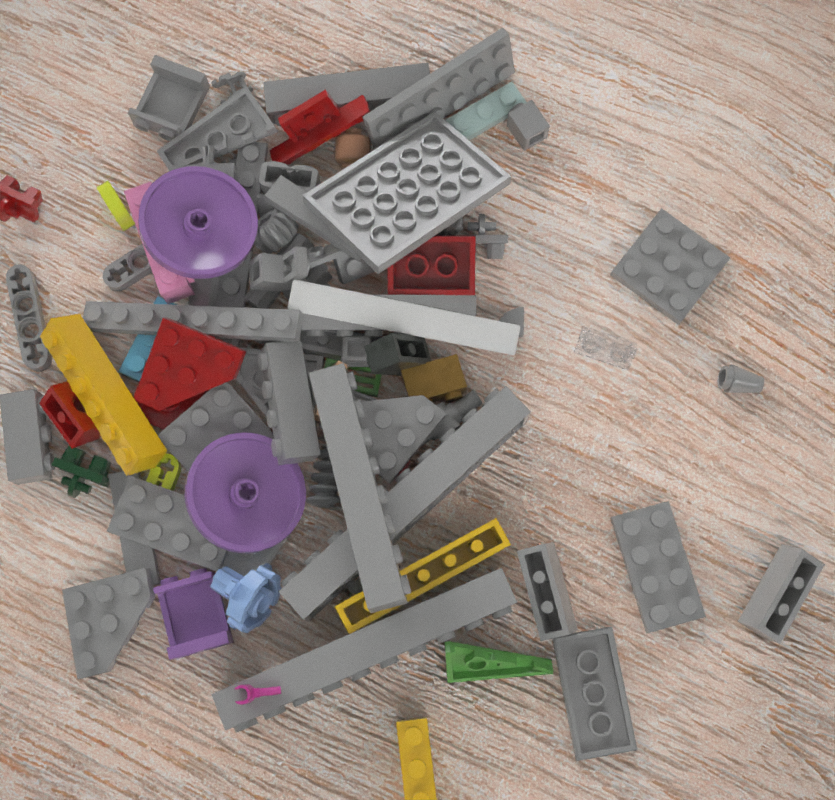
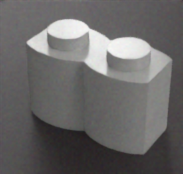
M276 161L265 162L261 166L259 184L263 194L268 192L280 175L307 192L321 184L318 170L311 166L295 165L289 167L284 163Z

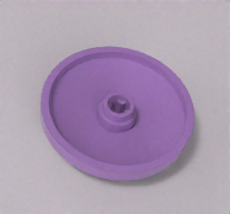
M188 166L169 171L150 185L140 204L138 225L140 237L146 250L162 267L183 277L208 279L232 271L247 258L256 239L258 219L251 197L235 179L212 168Z
M244 432L223 436L206 446L196 457L188 471L184 496L189 517L202 536L219 548L235 553L264 551L284 540L301 519L306 501V487L302 471L298 463L278 465L277 457H274L272 454L271 438L260 434Z

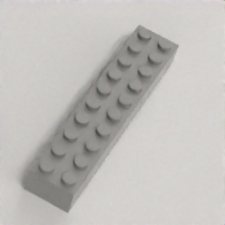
M507 386L501 391L497 388L494 389L484 399L485 403L479 411L474 408L462 419L463 423L458 430L455 431L451 428L441 437V443L437 449L433 451L429 448L418 458L419 463L412 471L409 468L404 470L395 479L397 482L396 486L390 491L386 488L384 489L388 503L382 505L385 515L391 514L395 533L390 534L393 544L526 424L531 411ZM341 529L328 539L329 546L322 553L318 550L315 551L304 561L307 566L301 572L296 573L293 571L281 582L284 587L278 592L303 620L310 621L348 586L349 582L354 581L359 576L348 529L345 532Z
M500 568L211 695L224 729L228 730L234 727L237 733L258 724L256 717L263 715L265 720L285 712L286 708L284 705L293 702L294 707L315 699L313 692L322 689L323 694L342 687L341 680L351 677L352 681H356L370 675V667L380 664L381 669L395 664L399 662L397 656L408 651L409 655L413 656L426 650L425 643L437 639L438 644L452 639L456 637L454 631L461 627H465L467 632L483 625L482 618L492 614L495 620L513 612L511 606L517 603L503 569ZM243 684H250L254 688L281 686V694L261 696L255 698L251 703L240 705L235 701L245 700L248 695L245 689L234 690V688Z

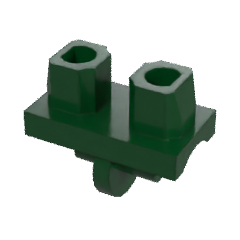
M69 445L62 458L55 457L52 466L74 475L72 478L63 476L61 484L68 486V496L76 498L80 492L89 494L92 486L85 484V479L108 488L110 483L107 475L111 462L94 455L88 469L80 467L86 452L78 448L72 449Z

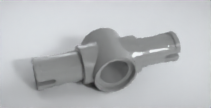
M472 390L453 404L450 402L445 405L442 402L436 405L446 413V416L423 445L431 439L433 441L440 440L451 428L455 431L461 427L462 418L472 409L482 405L478 394Z

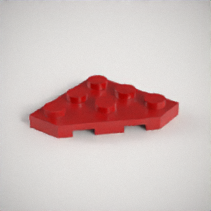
M162 318L134 399L159 411L236 379L247 351L170 318Z

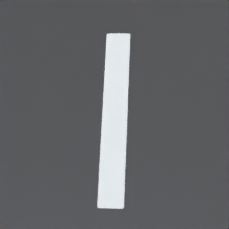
M293 280L288 303V310H300L304 314L509 355H515L520 333V325L300 280Z

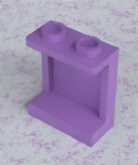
M207 568L189 572L190 577L178 580V576L160 580L161 586L153 588L154 594H157L168 636L170 647H167L169 660H176L234 643L229 624L227 623L228 618L223 597L210 587L215 572H208Z

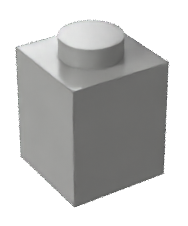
M533 100L525 104H516L508 113L507 127L523 151L547 138L550 125Z

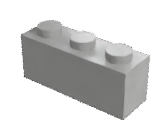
M35 389L0 394L8 481L17 485L53 479L52 470H55V467L52 466L54 456L49 450L52 432L50 426L46 423V413L39 404L44 395Z
M554 542L518 550L517 554L540 641L576 632L578 629Z
M781 544L738 622L760 637L781 644L825 564L801 548Z

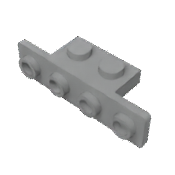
M332 244L325 247L316 246L307 250L310 268L333 260L339 282L343 285L375 272L364 260L360 263Z

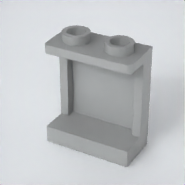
M155 55L150 64L154 73L137 108H130L128 115L137 129L144 132L151 130L158 133L161 138L171 141L192 126L210 85L205 73Z

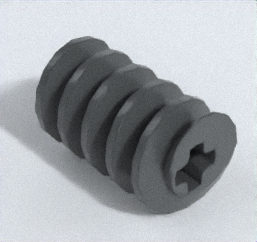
M323 446V450H320V456L317 457L322 461L313 463V468L320 473H313L311 475V480L318 484L311 485L308 488L316 496L308 497L306 502L314 507L340 511V509L335 507V504L341 503L337 495L338 489L327 446Z

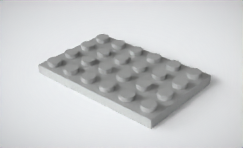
M434 111L302 196L303 203L379 274L510 185L511 175Z

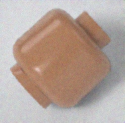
M349 128L335 139L334 159L336 163L341 165V169H345L371 152V140L368 136L362 134L361 129Z

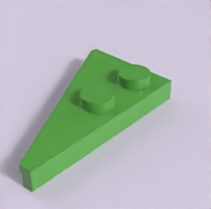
M451 641L445 642L447 683L553 674L552 659Z

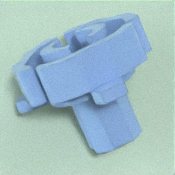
M269 563L263 566L260 565L256 571L250 570L245 576L225 566L222 569H218L213 576L210 586L213 591L229 600L226 615L229 616L227 623L230 624L229 627L244 633H249L252 629L264 623L271 614L269 606L277 604L280 597L278 591L282 589L280 586L281 577L272 571V565Z

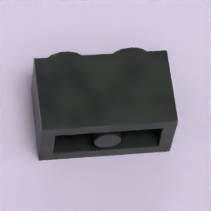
M391 333L364 346L367 355L366 361L372 374L402 376L401 370L432 361L424 337Z

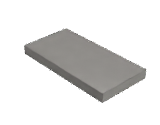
M606 627L553 638L552 641L576 761L636 751L637 745L613 628Z

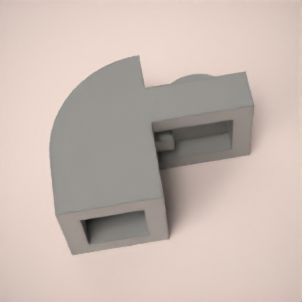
M295 246L284 255L260 253L250 260V289L288 291L291 290L293 280L305 281L310 269L307 248Z

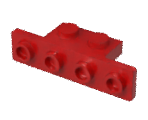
M325 89L279 117L280 126L290 138L269 151L272 161L290 165L306 153L314 151L318 146L337 137L355 124L364 121L363 116L371 112L364 95H361L339 108Z

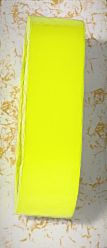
M109 180L97 186L98 192L122 230L125 231L134 226V220Z
M166 453L157 466L150 469L146 482L157 486L162 483L161 487L174 491L181 473V463L175 456ZM171 460L170 464L174 466V470L167 471L163 480L164 470L160 466L162 463L167 464Z

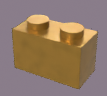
M457 354L401 370L407 397L423 395L432 403L443 399L446 402H453L462 398V394L467 391V384Z

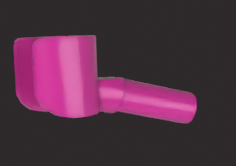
M243 684L234 688V690L245 689L248 695L245 700L235 701L240 705L251 703L255 698L261 696L281 694V686L254 688L250 684Z

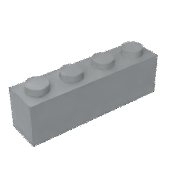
M301 340L299 342L266 343L260 353H258L257 360L259 370L263 371L265 379L262 383L263 397L268 399L269 404L267 424L269 428L273 429L274 439L271 442L272 454L274 457H277L278 465L314 461L320 456V449Z

